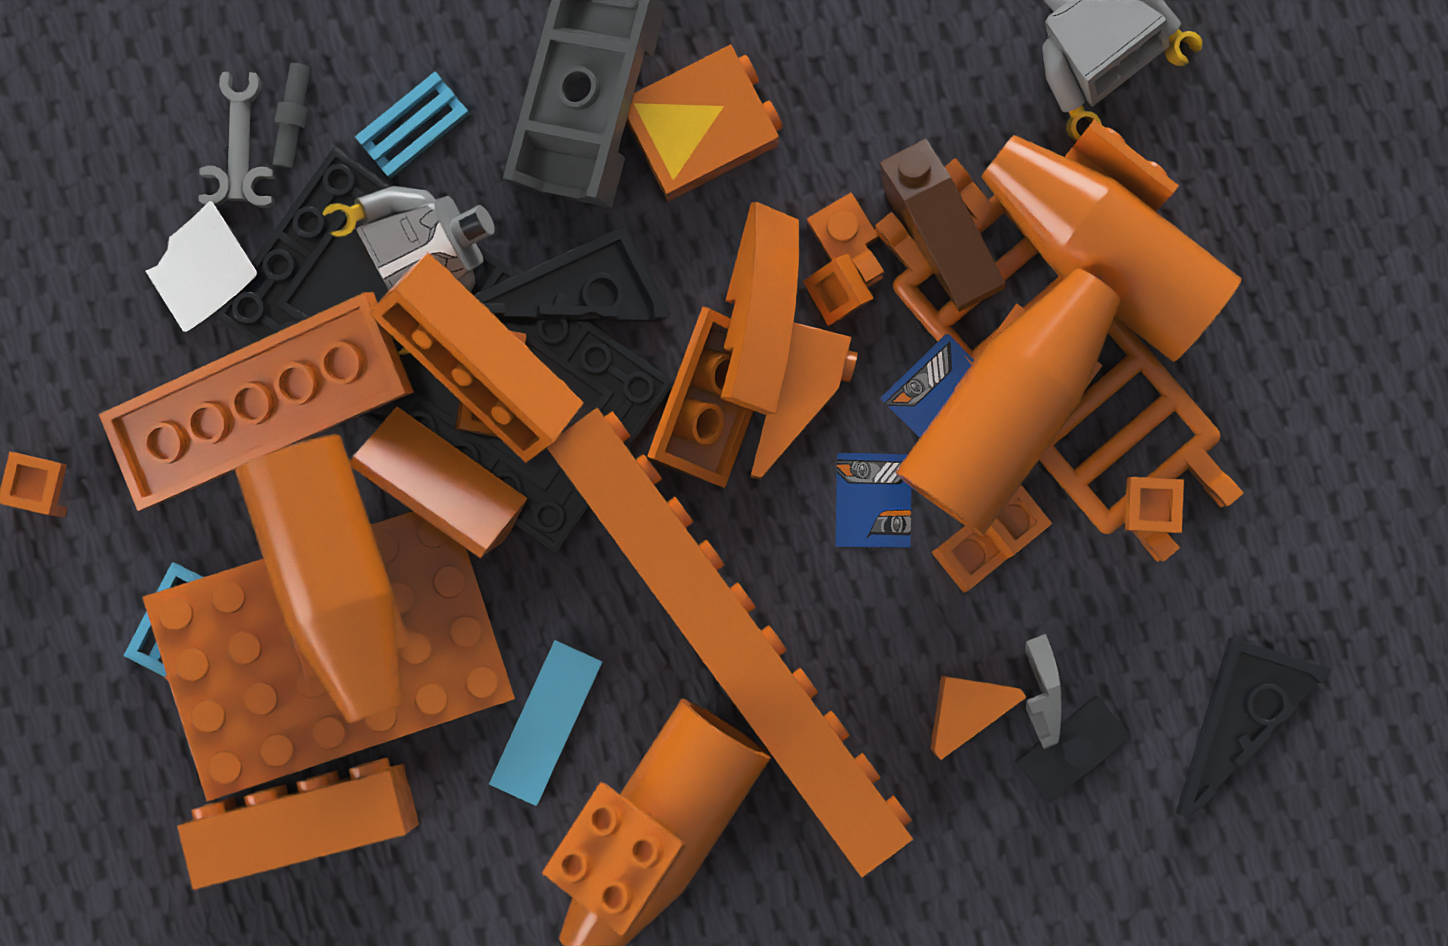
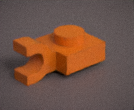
M852 192L807 218L809 227L830 262L848 253L867 288L883 279L882 274H884V270L873 253L867 248L868 245L878 240V235Z

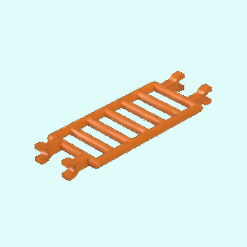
M954 158L945 166V169L951 176L980 234L1005 213L1025 236L995 262L1004 281H1006L1039 252L997 197L993 195L988 199L972 181L964 167ZM890 212L875 225L876 228L874 230L887 248L907 268L893 281L894 292L937 342L944 335L949 334L975 360L997 329L973 350L970 349L952 326L980 302L959 312L952 300H950L937 310L918 288L934 272L905 227ZM1051 267L1059 277L1023 306L1025 310L1031 308L1061 283L1065 277ZM1114 317L1108 334L1127 356L1084 392L1080 404L1039 461L1096 528L1103 534H1111L1125 523L1126 495L1108 509L1088 485L1175 411L1195 436L1145 478L1177 479L1188 469L1220 508L1223 506L1229 507L1244 492L1207 454L1220 441L1219 430L1135 332L1118 318ZM1141 371L1161 396L1078 467L1073 469L1054 445ZM1132 531L1157 562L1160 560L1164 562L1180 548L1168 533Z

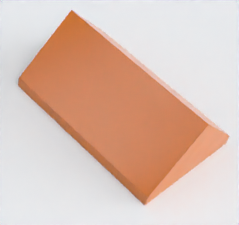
M702 307L647 457L649 461L725 488L753 410L721 398L732 352L723 349L731 319L710 308Z
M399 407L394 409L350 461L353 469L480 558L504 542L527 500L524 495Z

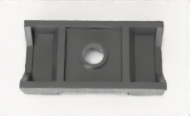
M551 0L504 171V180L522 190L612 208L625 162V157L618 153L641 64L644 56L653 57L666 7L659 0ZM581 78H590L591 89L587 97L581 101L572 102L570 91L573 84Z

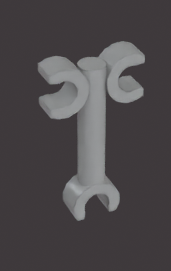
M223 72L220 77L219 86L222 93L230 100L228 175L216 166L200 168L199 174L202 177L218 178L220 187L213 195H199V202L206 205L209 201H212L215 207H218L227 200H249V202L259 208H269L275 205V199L271 196H257L254 188L255 184L261 179H275V172L267 167H256L249 171L251 103L258 98L261 92V80L256 73H249L248 88L244 92L237 93L232 89V75L229 72Z

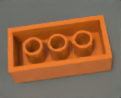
M385 757L350 768L351 777L339 780L338 772L335 770L297 782L298 791L288 793L285 783L244 796V805L237 806L235 797H230L192 809L193 819L177 827L193 890L406 835L419 825L404 763L390 766L389 758Z

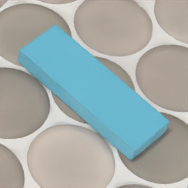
M554 640L489 785L535 806L539 804L603 661Z

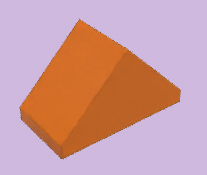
M941 675L930 749L938 759L942 760L1027 697L1017 687Z

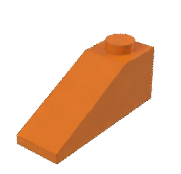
M793 322L788 361L776 414L766 415L751 478L761 480L839 389L840 381L851 382L858 352L849 350L852 337Z

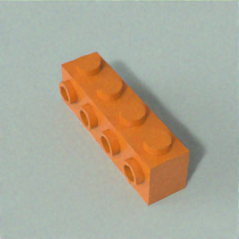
M429 252L414 264L369 312L378 323L525 463L557 439L584 403Z

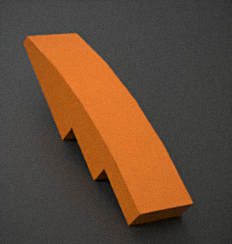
M752 202L750 204L725 300L734 304L723 347V349L732 352L721 398L768 415L776 414L788 361L798 282L799 220L759 202Z

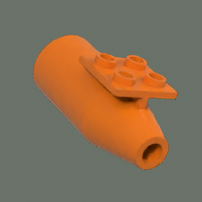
M1095 119L1065 157L1013 135L981 176L1051 267L1065 278L1076 269H1081L1105 283L1121 298L1115 317L1172 362L1179 359L1206 330L1226 305L1242 280L1236 273L1156 212L1179 185L1167 176V173L1161 166L1144 159L1125 143L1120 134L1110 128H1105Z
M1076 269L1028 310H1025L1016 303L954 388L955 391L901 463L895 474L958 522L975 533L984 536L1076 410L1085 389L1103 366L1097 359L1121 298L1110 287L1093 275L1081 269Z
M327 436L298 443L262 455L238 466L235 469V473L286 627L292 635L306 680L319 677L348 723L400 706L401 695L397 650L408 647L410 644L341 436Z
M681 699L621 793H617L607 784L600 782L542 872L543 875L572 897L559 935L560 942L564 946H626L685 891L771 758L769 753L753 739L721 717L692 701Z

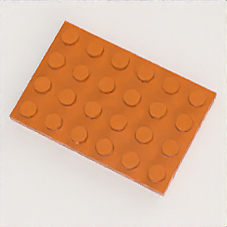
M414 511L371 524L410 646L397 650L401 705L351 723L346 721L319 677L306 680L292 635L286 627L264 558L143 596L144 605L207 802L514 700L515 697L467 549Z

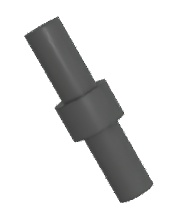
M290 63L284 100L277 104L274 124L279 126L272 165L278 168L293 169L299 131L306 128L309 109L304 106L311 67L304 64Z

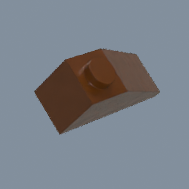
M924 139L880 161L884 194L917 244L920 252L957 310L961 312L1005 289L1006 283L962 197L928 141Z

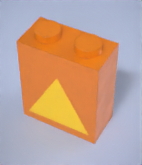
M731 44L633 94L626 122L668 202L778 146L779 135L777 131L783 128L779 115L770 100L764 103L760 101L753 85L759 83V79L751 61L746 54L738 58Z

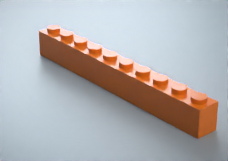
M598 408L594 409L561 433L547 449L863 878L913 840L905 829V826L912 822L911 818L894 795L886 801L883 799L873 785L881 777L865 755L861 753L856 758H853L842 742L850 736L832 710L823 716L811 699L818 694V691L802 669L799 668L791 673L780 656L788 650L773 629L768 625L760 630L749 613L756 606L740 584L737 582L729 588L717 572L725 564L707 540L699 545L695 542L686 529L693 523V520L676 497L666 502L654 486L662 478L648 458L642 454L635 460L623 442L631 436L615 413L611 411L606 416H603Z

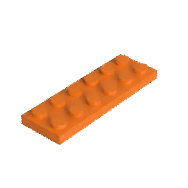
M364 292L98 414L137 511L150 509L235 471L238 466L252 459L295 445L414 392L390 333L369 314L377 304L374 293Z

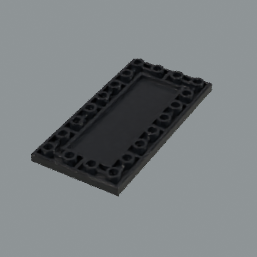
M334 146L252 261L257 275L237 295L218 309L214 316L255 343L364 292H373L378 303L389 290L356 228L364 224L361 220L357 221L355 228L346 236L331 235L329 232L345 227L347 216L342 210H335L327 215H322V213L330 204L338 203L348 207L354 206L357 198L391 187V185ZM478 246L483 256V263L473 270L476 284L471 294L475 295L519 273ZM497 318L508 330L525 333V345L584 402L561 433L596 408L600 410L603 416L613 411L631 436L623 442L629 450L674 385V380L587 320ZM391 335L397 352L405 348ZM411 353L399 355L414 392L359 417L378 429L396 407L402 409L524 495L527 500L514 525L557 553L587 511L589 505L550 451L545 448L525 463L498 437L455 430L459 399Z

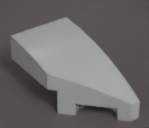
M1044 634L1026 641L1025 654L1042 692L1041 695L1027 700L1026 710L1043 749L1058 744L1061 686L1054 654L1047 635Z

